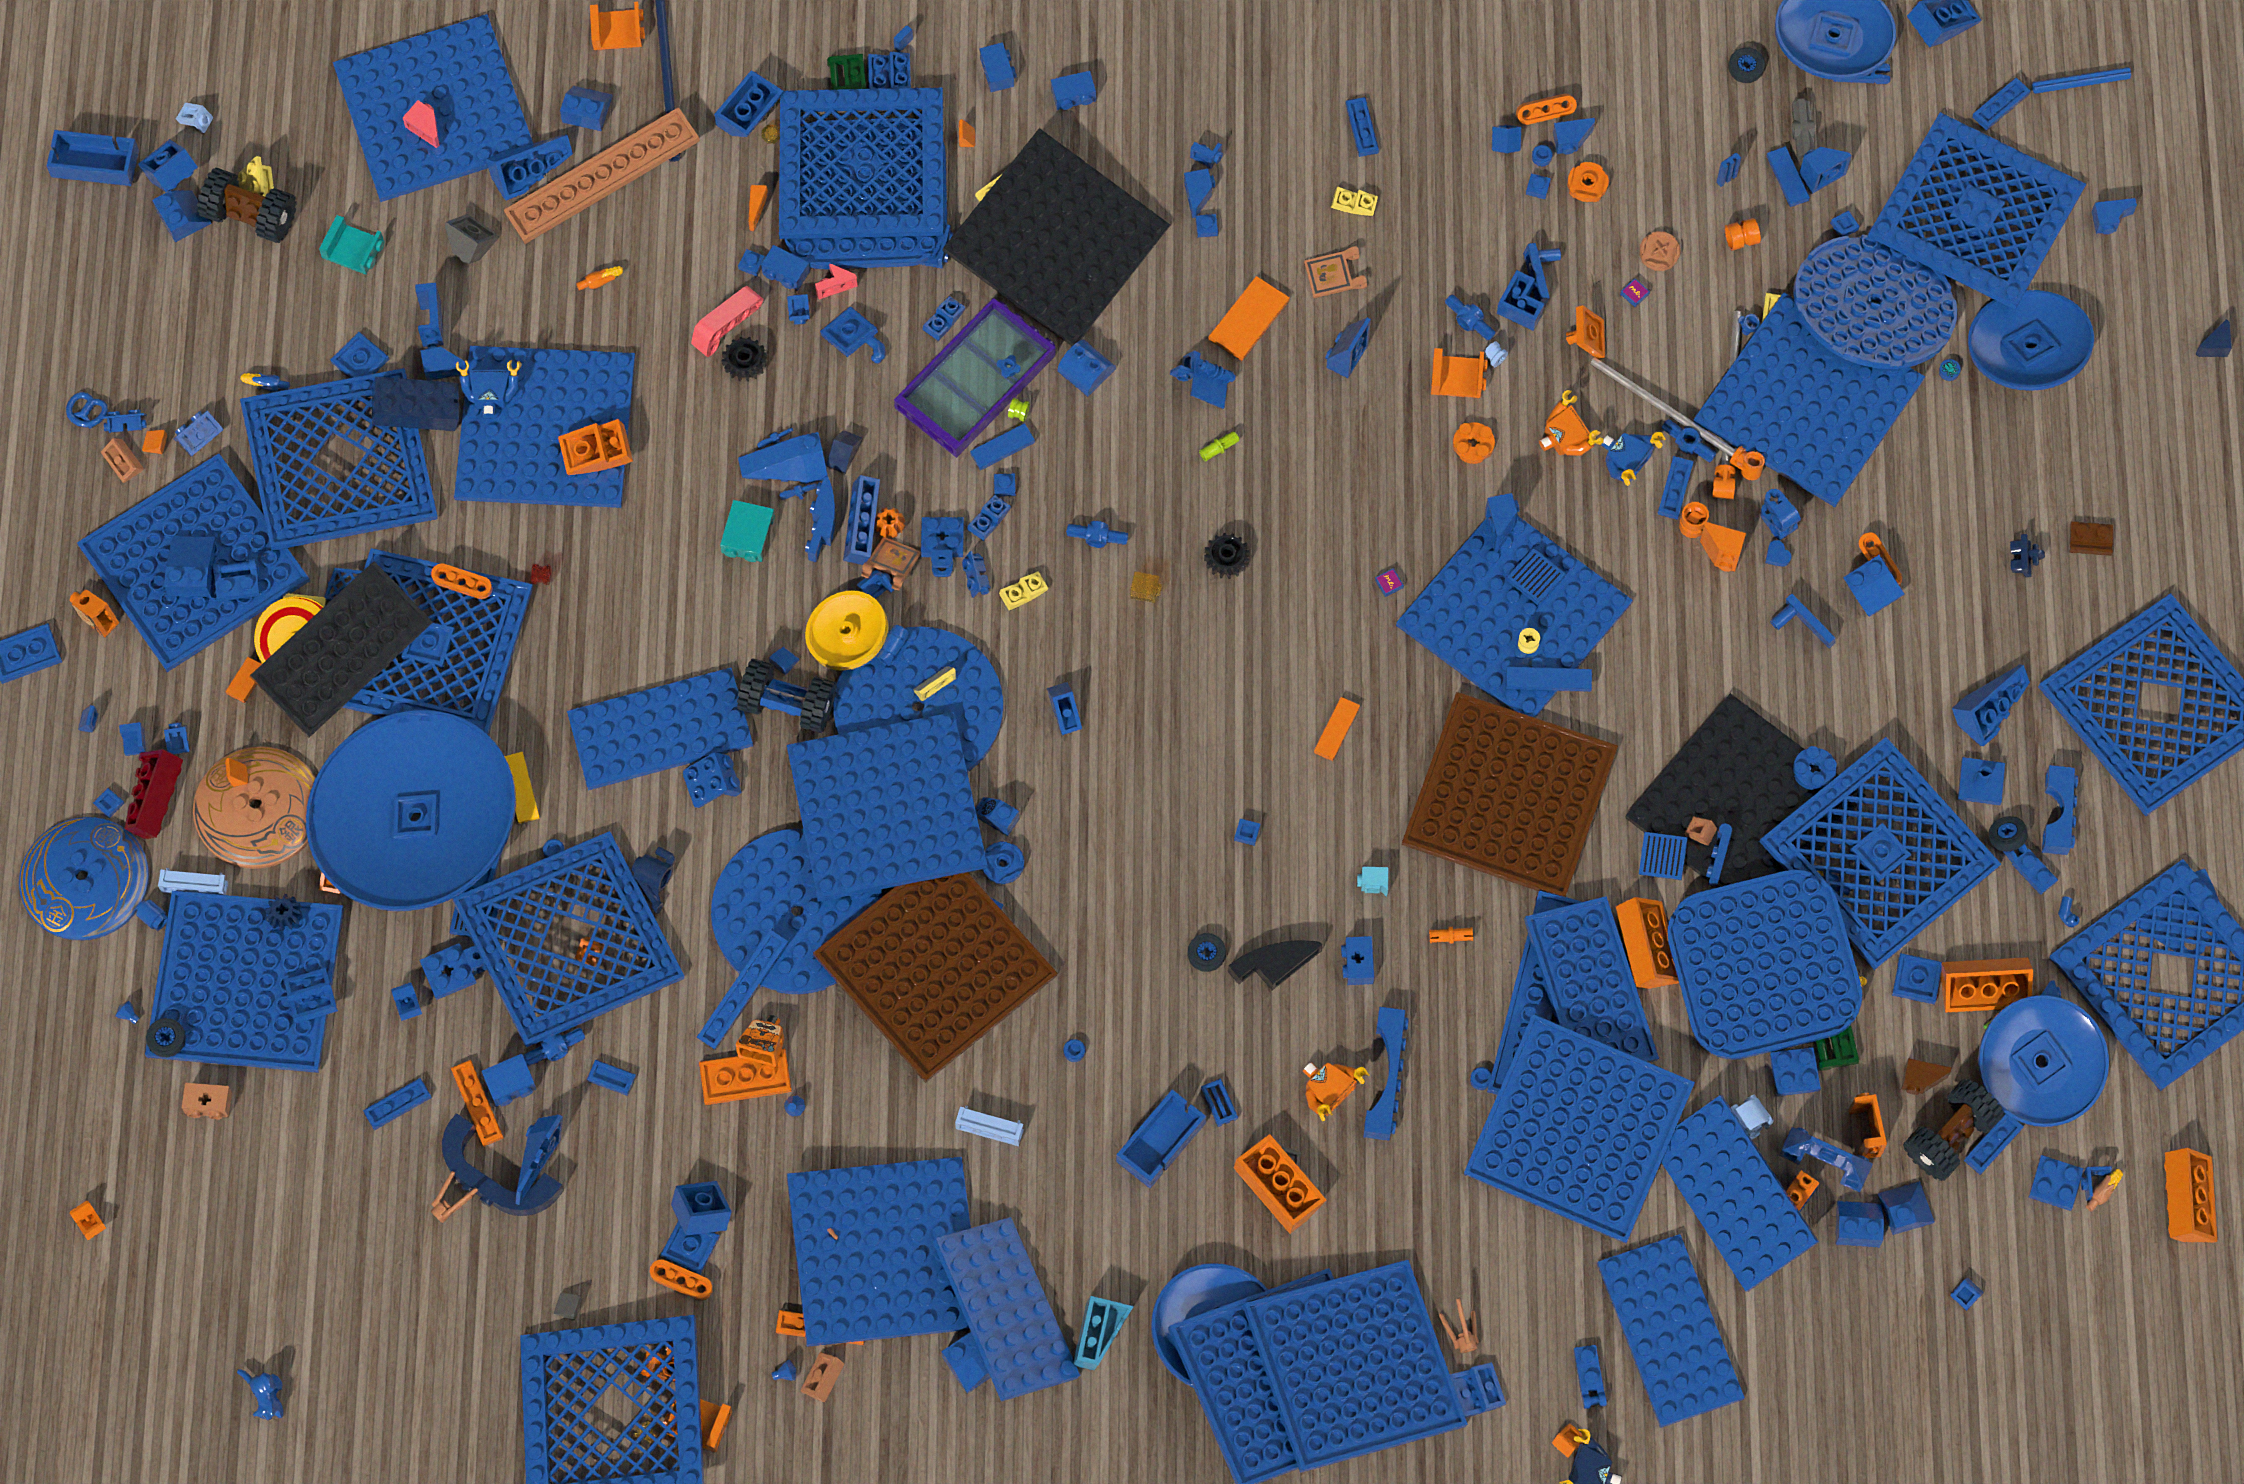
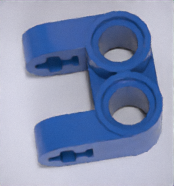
M1771 489L1766 492L1760 516L1775 538L1781 540L1798 529L1797 523L1801 518L1797 509L1780 490ZM1771 496L1773 498H1778L1777 503L1775 501H1770Z

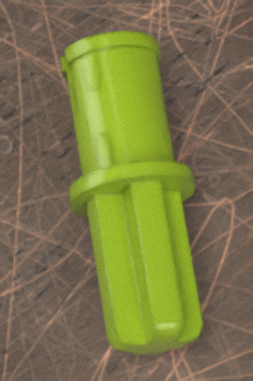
M1230 432L1219 440L1214 439L1213 443L1200 449L1199 453L1206 462L1219 453L1223 454L1224 450L1239 442V437L1236 432Z

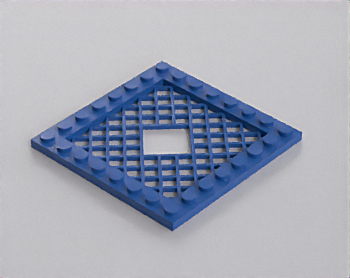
M943 88L784 91L780 97L779 239L944 236ZM886 110H888V111H887L886 113H884L883 115H881V114H879V113L877 112V111H886ZM897 110H908V111L905 112L903 115H901ZM835 111H847V112H846L844 115L840 116V115H839L837 112H835ZM856 111H867V112L861 116V115H860L859 113H857ZM816 112H826V113H825L823 116L820 117ZM892 112L899 117L893 124L885 119ZM912 112L919 117L913 124L906 119ZM831 113L838 119L832 125L825 121ZM851 113L858 118L852 125L845 120ZM871 113L879 118L872 125L865 119ZM810 114L818 119L811 126L804 121ZM902 121L909 126L903 133L896 128ZM841 122L848 127L842 134L834 129ZM861 122L869 127L862 134L855 129ZM881 122H884L889 127L883 133L875 128ZM921 122L922 132L918 128H916V126ZM801 123L807 128V130L802 134ZM820 123L828 128L821 135L815 130ZM892 130L899 135L893 142L885 137ZM912 130L919 135L913 142L906 137ZM831 131L838 137L832 143L824 138ZM851 131L858 136L852 143L845 138ZM871 131L879 136L872 143L865 137ZM810 132L818 137L811 144L804 139ZM902 139L909 144L903 151L896 146ZM841 140L848 145L842 152L834 147ZM861 140L889 163L862 188L834 165ZM881 140H884L889 145L883 151L875 146ZM920 140H922L923 151L916 145ZM801 141L807 146V148L802 152ZM820 141L828 146L821 153L814 147ZM892 148L899 153L893 160L885 155ZM912 148L920 153L913 160L906 155ZM831 149L838 155L832 161L824 156ZM810 150L818 155L811 162L804 157ZM902 157L909 162L903 169L896 164ZM922 157L923 169L916 163ZM820 159L828 164L821 171L814 166ZM801 160H803L807 164V166L804 167L802 170ZM892 166L899 171L893 178L885 173ZM912 166L920 171L913 178L906 173ZM810 168L818 173L811 180L804 175ZM830 168H833L838 173L832 179H829L824 174ZM902 175L909 180L903 187L896 182ZM922 175L923 187L916 181ZM841 176L848 181L842 188L834 183ZM881 176H884L889 181L883 187H880L875 182ZM800 177L807 182L801 189ZM820 177L828 182L821 189L814 184ZM892 184L899 189L893 196L885 191ZM912 184L920 189L913 196L906 191ZM851 185L858 190L852 197L844 192ZM871 185L879 190L872 197L865 192ZM810 186L817 191L811 198L804 193ZM830 186L838 191L831 198L824 192ZM902 193L909 198L903 205L896 200ZM922 193L923 205L918 200H916V198L919 197ZM841 194L848 200L842 206L834 201ZM861 194L868 199L862 206L855 201ZM884 194L889 200L881 206L875 199ZM800 195L807 200L801 207ZM820 195L828 200L821 207L814 202ZM892 202L899 207L893 214L885 209ZM912 202L919 207L914 214L906 209ZM851 203L858 208L852 215L844 210ZM871 203L879 208L872 215L865 210ZM810 204L817 209L811 216L803 211ZM830 204L838 209L831 216L824 211Z
M405 368L240 399L271 551L438 519L418 428L396 427L397 433L390 430L391 426L375 425L383 431L378 438L369 434L374 425H372V419L366 416L365 413L370 407L372 408V398L370 401L364 398L372 397V386L375 377L394 378V382H397L398 378L407 379ZM357 400L366 404L362 412L353 408ZM351 401L349 405L344 402ZM337 403L346 408L341 416L332 412ZM316 408L325 412L320 420L311 415ZM296 411L305 416L299 424L291 420ZM349 411L358 415L353 424L344 419ZM290 412L287 417L283 415V413ZM275 415L284 420L279 428L270 423ZM328 415L337 419L333 427L324 423ZM308 418L317 423L312 431L303 427ZM362 418L370 422L365 431L356 426ZM341 422L350 427L345 434L336 430ZM287 423L296 427L291 435L282 430ZM267 426L276 431L271 438H269ZM320 426L329 430L324 439L315 434ZM353 429L362 434L357 442L348 437ZM299 430L308 434L304 442L294 438ZM279 433L288 438L283 446L274 442ZM333 433L366 452L344 483L311 464ZM386 433L395 437L390 445L381 441ZM312 437L321 442L316 449L307 445ZM365 437L375 441L370 449L361 445ZM398 440L400 443L401 452L393 448L395 444L398 442ZM291 441L300 445L295 454L286 449ZM378 444L387 448L382 456L373 452ZM271 445L279 449L275 457H273ZM304 448L312 452L307 461L298 456ZM390 451L399 456L394 464L385 459ZM283 452L292 457L286 465L277 460ZM369 455L378 459L373 468L364 463ZM295 459L304 464L299 472L290 468ZM402 459L404 462L405 470L398 467V464L401 462ZM382 462L391 467L386 475L377 471ZM275 463L283 468L278 476ZM361 466L370 471L365 479L356 474ZM307 467L316 471L312 479L302 475ZM394 470L403 474L398 482L389 478ZM286 471L296 475L291 483L282 479ZM320 474L329 479L323 487L314 482ZM373 474L383 478L378 486L369 482ZM353 477L362 482L357 490L348 486ZM406 477L408 480L409 489L401 485L406 479ZM299 478L308 482L303 491L294 486ZM332 481L341 486L336 494L327 489ZM386 481L395 485L390 494L381 489ZM279 482L287 486L282 495ZM311 485L320 490L315 498L306 493ZM365 485L374 489L369 498L360 493ZM398 488L407 493L402 501L393 496ZM291 489L300 494L294 502L285 497ZM344 489L353 493L349 501L339 497ZM378 492L387 497L381 505L372 500ZM323 493L333 497L328 505L319 501ZM303 496L312 501L307 509L298 505ZM357 496L366 501L361 509L352 504ZM411 496L412 501L407 502V500ZM390 499L398 503L386 506ZM336 500L345 504L340 513L331 508ZM283 501L291 505L286 513ZM369 503L377 507L365 510ZM315 504L324 508L319 517L310 512ZM349 507L356 511L344 514ZM294 508L303 512L298 521L289 516ZM328 511L336 515L323 518ZM307 515L315 519L302 522ZM287 520L291 521L294 524L288 525Z
M2171 593L2051 675L2038 686L2145 816L2151 814L2244 748V679ZM2161 629L2172 631L2171 640L2160 639ZM2157 630L2156 638L2148 637ZM2175 635L2181 640V642L2175 641ZM2141 641L2140 649L2132 648ZM2144 641L2156 642L2155 652L2144 650ZM2159 643L2171 645L2170 654L2160 653ZM2174 645L2186 647L2185 656L2173 655ZM2189 651L2195 658L2188 657ZM2128 652L2138 653L2139 663L2127 661ZM2124 653V661L2116 660L2117 657ZM2143 654L2154 656V664H2142ZM2158 657L2169 658L2168 668L2157 666ZM2173 659L2184 661L2183 670L2172 668ZM2188 661L2199 663L2198 672L2187 671ZM2112 663L2123 665L2122 674L2111 673ZM2108 664L2107 672L2098 671ZM2126 667H2138L2137 677L2126 675ZM2202 667L2208 672V674L2202 673ZM2141 669L2153 670L2152 679L2142 678ZM2156 671L2168 672L2167 681L2156 680ZM2171 673L2183 674L2182 684L2171 682ZM2095 675L2107 676L2106 686L2094 684ZM2186 675L2198 677L2197 686L2186 685ZM2091 676V683L2083 682ZM2110 677L2120 678L2121 688L2110 687ZM2201 677L2213 679L2212 688L2200 687ZM2125 679L2136 681V690L2124 689ZM2140 682L2181 688L2178 725L2136 719ZM2216 683L2222 690L2216 689ZM2079 686L2090 688L2089 697L2078 696ZM2075 687V692L2073 694L2071 689ZM2185 689L2196 690V699L2184 698ZM2093 690H2105L2104 699L2093 698ZM2200 691L2211 693V701H2199ZM2108 692H2120L2119 702L2108 700ZM2123 694L2135 695L2134 704L2123 703ZM2215 694L2226 695L2225 705L2214 703ZM2079 700L2089 702L2088 710L2083 706V704ZM2231 700L2235 706L2229 705V701ZM2092 702L2104 704L2103 713L2091 712ZM2183 703L2195 704L2194 714L2183 712ZM2107 705L2119 706L2118 716L2106 714ZM2198 706H2209V716L2199 715ZM2122 707L2132 708L2133 718L2122 717ZM2213 708L2225 709L2224 718L2213 717ZM2228 711H2240L2239 721L2228 719ZM2093 716L2102 718L2101 726ZM2182 716L2193 718V728L2181 726ZM2106 718L2117 720L2116 729L2105 728ZM2197 719L2208 720V730L2196 728ZM2212 721L2223 723V732L2211 731ZM2120 722H2132L2131 732L2120 730ZM2227 723L2237 725L2226 733ZM2135 724L2147 725L2146 734L2135 733ZM2150 727H2162L2161 737L2150 735ZM2166 728L2177 730L2176 739L2165 737ZM2181 730L2192 732L2191 741L2180 740ZM2107 733L2115 734V743ZM2196 733L2207 734L2206 744L2195 742ZM2119 735L2131 736L2130 746L2118 744ZM2211 735L2221 736L2210 744ZM2134 737L2144 738L2145 748L2134 747ZM2149 739L2161 741L2160 751L2148 749ZM2164 742L2176 743L2175 753L2163 751ZM2179 744L2191 746L2190 755L2178 754ZM2194 746L2204 748L2193 756ZM2120 749L2129 750L2128 758ZM2132 752H2144L2143 762L2133 761ZM2148 753L2159 755L2158 764L2147 763ZM2163 756L2174 757L2173 767L2162 765ZM2178 758L2188 759L2177 767ZM2133 765L2143 766L2142 775ZM2146 767L2158 769L2157 778L2145 777ZM2161 769L2171 771L2160 779Z
M610 831L453 898V903L525 1047H529L684 979V974ZM591 865L602 868L599 877L587 874ZM583 867H586L584 873L577 871ZM604 871L606 872L610 881L602 879ZM571 873L582 877L579 886L568 883ZM566 875V878H565L564 881L557 879V878H560V877ZM585 878L596 881L593 891L582 887ZM551 882L562 885L559 894L548 891ZM547 883L545 889L539 888V886ZM600 883L611 886L608 896L597 892ZM566 887L577 890L574 899L562 896ZM532 890L543 894L540 902L528 899ZM613 890H615L619 899L611 897ZM580 891L591 895L588 904L577 901ZM527 892L525 898L518 896L522 893ZM546 895L557 898L554 908L543 904ZM595 896L606 900L602 909L592 906ZM512 898L523 902L520 911L509 908ZM507 900V903H506L505 906L499 904V903H501V902ZM560 900L572 903L569 912L557 909ZM609 901L620 904L617 914L606 910ZM526 903L537 907L534 916L523 913ZM575 905L586 908L583 917L572 914ZM492 907L503 910L500 920L489 916ZM623 907L628 917L620 915ZM541 908L552 912L549 921L538 918ZM589 910L601 913L597 922L586 919ZM506 912L518 915L515 924L503 921ZM555 913L595 926L582 962L541 949ZM604 914L615 918L612 927L601 924ZM521 917L532 920L529 929L518 926ZM618 919L629 922L626 932L615 928ZM489 921L498 924L495 933ZM535 922L547 925L544 934L532 931ZM501 925L512 928L509 938L498 934ZM632 925H633V927H634V929H635L637 935H634V934H631V933H630V930H631V928H632ZM598 928L610 931L607 940L595 937ZM516 930L527 933L524 943L513 939ZM613 932L624 936L621 945L610 942ZM530 935L542 938L538 947L527 944ZM628 937L639 941L636 950L625 947ZM498 939L507 942L504 951ZM593 941L605 944L601 954L590 950ZM511 943L522 947L518 956L507 953ZM641 944H643L647 954L639 952ZM608 946L619 949L616 959L605 955ZM525 948L536 951L533 961L522 958ZM622 951L634 954L631 963L619 960ZM539 953L550 956L547 966L536 962ZM588 954L599 958L596 967L585 964ZM637 956L648 959L645 968L634 965ZM507 957L516 960L513 969ZM554 958L565 961L562 971L551 967ZM603 959L614 963L611 972L600 969ZM519 962L531 965L528 974L516 971ZM652 962V964H653L654 967L648 969L649 966H650V963ZM568 963L580 966L577 975L565 972ZM617 964L628 967L625 977L614 973ZM534 966L545 970L542 979L531 976ZM583 968L594 971L591 980L580 977ZM632 969L640 971V973L629 977ZM549 971L560 975L557 984L545 981ZM597 973L609 976L606 985L594 982ZM516 975L526 978L523 987H521ZM563 976L574 979L571 989L560 986ZM612 977L622 980L609 986ZM529 980L540 983L537 993L526 989ZM578 981L589 984L586 994L575 991ZM543 985L555 988L552 997L540 994ZM592 986L601 989L597 992L590 994ZM558 990L569 993L566 1003L555 999ZM525 994L535 997L532 1006ZM572 995L582 997L570 1003ZM538 998L549 1001L546 1011L535 1008ZM553 1003L562 1006L550 1011ZM534 1012L539 1013V1014H542V1015L539 1016V1017H536V1015H535Z
M2183 859L2060 947L2049 957L2160 1091L2244 1031V1002L2241 1004V995H2244V991H2242V983L2244 981V930ZM2179 890L2183 895L2174 893ZM2169 898L2168 907L2157 906ZM2172 899H2184L2183 909L2172 908ZM2188 901L2196 911L2187 910ZM2152 910V919L2141 918ZM2156 910L2168 911L2167 921L2155 920ZM2171 912L2183 914L2182 924L2171 922ZM2187 914L2198 916L2197 926L2186 924ZM2202 918L2211 928L2201 926ZM2136 921L2135 931L2124 930ZM2139 923H2151L2150 933L2139 932ZM2155 924L2166 925V935L2154 934ZM2170 926L2182 928L2181 938L2169 936ZM2185 928L2197 930L2196 940L2185 939ZM2200 931L2212 932L2211 942L2200 941ZM2117 934H2119L2118 943L2108 942ZM2123 934L2135 935L2134 945L2122 944ZM2216 934L2224 944L2215 943ZM2138 936L2150 938L2149 948L2137 946ZM2154 938L2165 940L2164 950L2153 948ZM2169 941L2180 942V952L2168 951ZM2184 943L2196 944L2195 954L2183 953ZM2103 945L2102 955L2091 954ZM2199 945L2211 947L2210 957L2198 955ZM2106 946L2118 947L2117 957L2106 956ZM2215 947L2226 949L2225 959L2214 957ZM2122 948L2133 950L2132 960L2121 958ZM2137 950L2148 952V962L2136 960ZM2230 951L2238 959V961L2229 960ZM2152 953L2194 959L2191 997L2149 991ZM2090 958L2101 959V969L2089 968ZM2198 959L2210 961L2209 971L2197 969ZM2105 960L2117 962L2116 972L2104 970ZM2120 962L2132 964L2131 974L2120 972ZM2213 962L2225 963L2224 973L2212 972ZM2228 965H2240L2239 975L2228 974ZM2135 966H2147L2146 976L2135 975ZM2093 973L2100 974V980ZM2104 974L2115 976L2114 986L2103 984ZM2197 974L2208 975V985L2196 984ZM2212 976L2224 978L2223 988L2211 986ZM2119 977L2131 978L2130 988L2118 987ZM2227 978L2239 980L2238 990L2227 988ZM2134 979L2146 981L2145 991L2133 989ZM2195 988L2207 990L2206 1000L2195 998ZM2106 989L2114 990V996L2112 997ZM2211 990L2222 992V1002L2210 1000ZM2118 991L2129 993L2128 1003L2117 1001ZM2133 993L2145 995L2144 1005L2132 1003ZM2226 993L2238 994L2237 1004L2225 1003ZM2148 996L2160 997L2159 1007L2147 1006ZM2164 998L2175 999L2174 1010L2163 1008ZM2179 1000L2190 1002V1012L2178 1010ZM2194 1002L2206 1004L2205 1014L2193 1013ZM2121 1006L2128 1007L2127 1014ZM2209 1006H2221L2220 1016L2209 1015ZM2225 1007L2235 1008L2224 1016ZM2131 1009H2143V1018H2131ZM2147 1010L2158 1012V1022L2146 1020ZM2162 1012L2174 1014L2173 1024L2161 1022ZM2177 1016H2189L2188 1026L2177 1025ZM2193 1017L2204 1018V1029L2192 1027ZM2208 1019L2218 1020L2208 1028ZM2135 1023L2142 1024V1029L2140 1030ZM2145 1026H2157V1035H2145ZM2161 1027L2173 1028L2172 1039L2160 1037ZM2176 1029L2188 1031L2187 1041L2176 1039ZM2192 1031L2201 1033L2191 1040ZM2149 1040H2155L2156 1046L2154 1047ZM2160 1041L2171 1043L2170 1053L2159 1051ZM2175 1044L2184 1045L2182 1048H2180L2178 1051L2174 1053Z
M694 1315L520 1335L526 1484H550V1479L555 1484H566L571 1477L578 1482L568 1484H704L696 1317ZM673 1341V1347L669 1345L667 1342ZM659 1343L653 1351L646 1346L647 1344ZM664 1345L672 1351L665 1361L656 1355ZM637 1346L631 1354L623 1347ZM642 1347L650 1353L643 1363L635 1358ZM616 1348L610 1356L602 1351L604 1349ZM620 1350L629 1356L621 1366L613 1360ZM594 1351L588 1359L580 1352ZM573 1353L567 1361L559 1356ZM598 1353L607 1358L600 1368L591 1362ZM577 1355L585 1361L578 1371L569 1365ZM545 1356H551L545 1363ZM653 1357L662 1363L654 1373L646 1367ZM673 1357L674 1369L670 1365H668V1363ZM555 1358L563 1363V1366L556 1374L548 1368ZM632 1359L640 1365L633 1375L624 1369ZM610 1362L618 1368L611 1378L602 1372ZM588 1365L596 1370V1373L589 1381L581 1375ZM665 1366L673 1372L666 1382L658 1377V1374ZM567 1367L575 1373L568 1383L559 1377ZM643 1369L651 1375L644 1385L635 1379ZM546 1370H547L551 1375H553V1377L551 1378V1380H550L547 1384H546ZM621 1372L630 1378L622 1388L614 1382ZM600 1374L608 1380L601 1390L592 1384ZM578 1377L586 1382L579 1393L570 1387ZM654 1379L663 1385L655 1395L647 1389ZM674 1379L676 1391L669 1386ZM556 1380L564 1385L557 1395L549 1390ZM633 1381L641 1387L634 1397L625 1391ZM611 1384L642 1409L614 1444L583 1419L584 1415ZM589 1387L597 1392L590 1403L582 1397ZM666 1388L674 1394L667 1404L659 1399V1396ZM567 1389L576 1395L568 1405L560 1399ZM546 1391L554 1397L548 1406ZM644 1391L653 1397L645 1407L637 1401ZM580 1398L587 1406L580 1414H577L572 1409V1406ZM557 1401L565 1407L558 1417L550 1412V1409ZM655 1401L664 1407L656 1417L648 1411ZM675 1401L677 1413L670 1408ZM667 1410L675 1416L668 1426L660 1421V1418ZM568 1411L577 1417L569 1427L561 1421ZM547 1413L555 1419L549 1428ZM645 1413L654 1419L646 1429L638 1423ZM580 1420L588 1426L581 1436L572 1430ZM558 1423L567 1429L559 1439L550 1433ZM656 1423H659L665 1430L656 1439L649 1431ZM676 1423L678 1435L671 1430ZM635 1425L643 1431L636 1441L627 1435ZM591 1430L599 1436L592 1446L584 1441V1438ZM668 1432L676 1438L669 1449L661 1443V1440ZM569 1433L578 1439L570 1449L562 1443ZM548 1435L556 1441L550 1449ZM646 1435L655 1441L647 1451L639 1445ZM624 1438H627L632 1443V1446L624 1454L617 1446ZM602 1440L611 1446L603 1456L595 1450ZM582 1442L589 1450L582 1458H579L573 1451ZM659 1444L666 1452L657 1461L650 1453ZM559 1445L567 1451L560 1461L551 1455ZM677 1445L679 1457L672 1452ZM636 1447L644 1453L637 1463L628 1457ZM614 1449L622 1455L615 1466L607 1460ZM592 1452L600 1458L593 1468L584 1462ZM669 1454L677 1460L670 1471L662 1465V1462ZM570 1455L579 1461L571 1471L563 1465ZM549 1457L557 1463L551 1471ZM647 1457L656 1463L648 1473L640 1467ZM625 1460H628L633 1465V1468L625 1476L618 1468ZM603 1462L612 1468L604 1478L596 1472ZM583 1464L590 1472L583 1480H580L574 1473ZM659 1466L665 1471L664 1473L653 1474ZM560 1467L568 1473L561 1483L552 1477ZM637 1469L644 1474L632 1476ZM615 1471L622 1476L621 1478L609 1479ZM593 1474L600 1479L588 1481Z

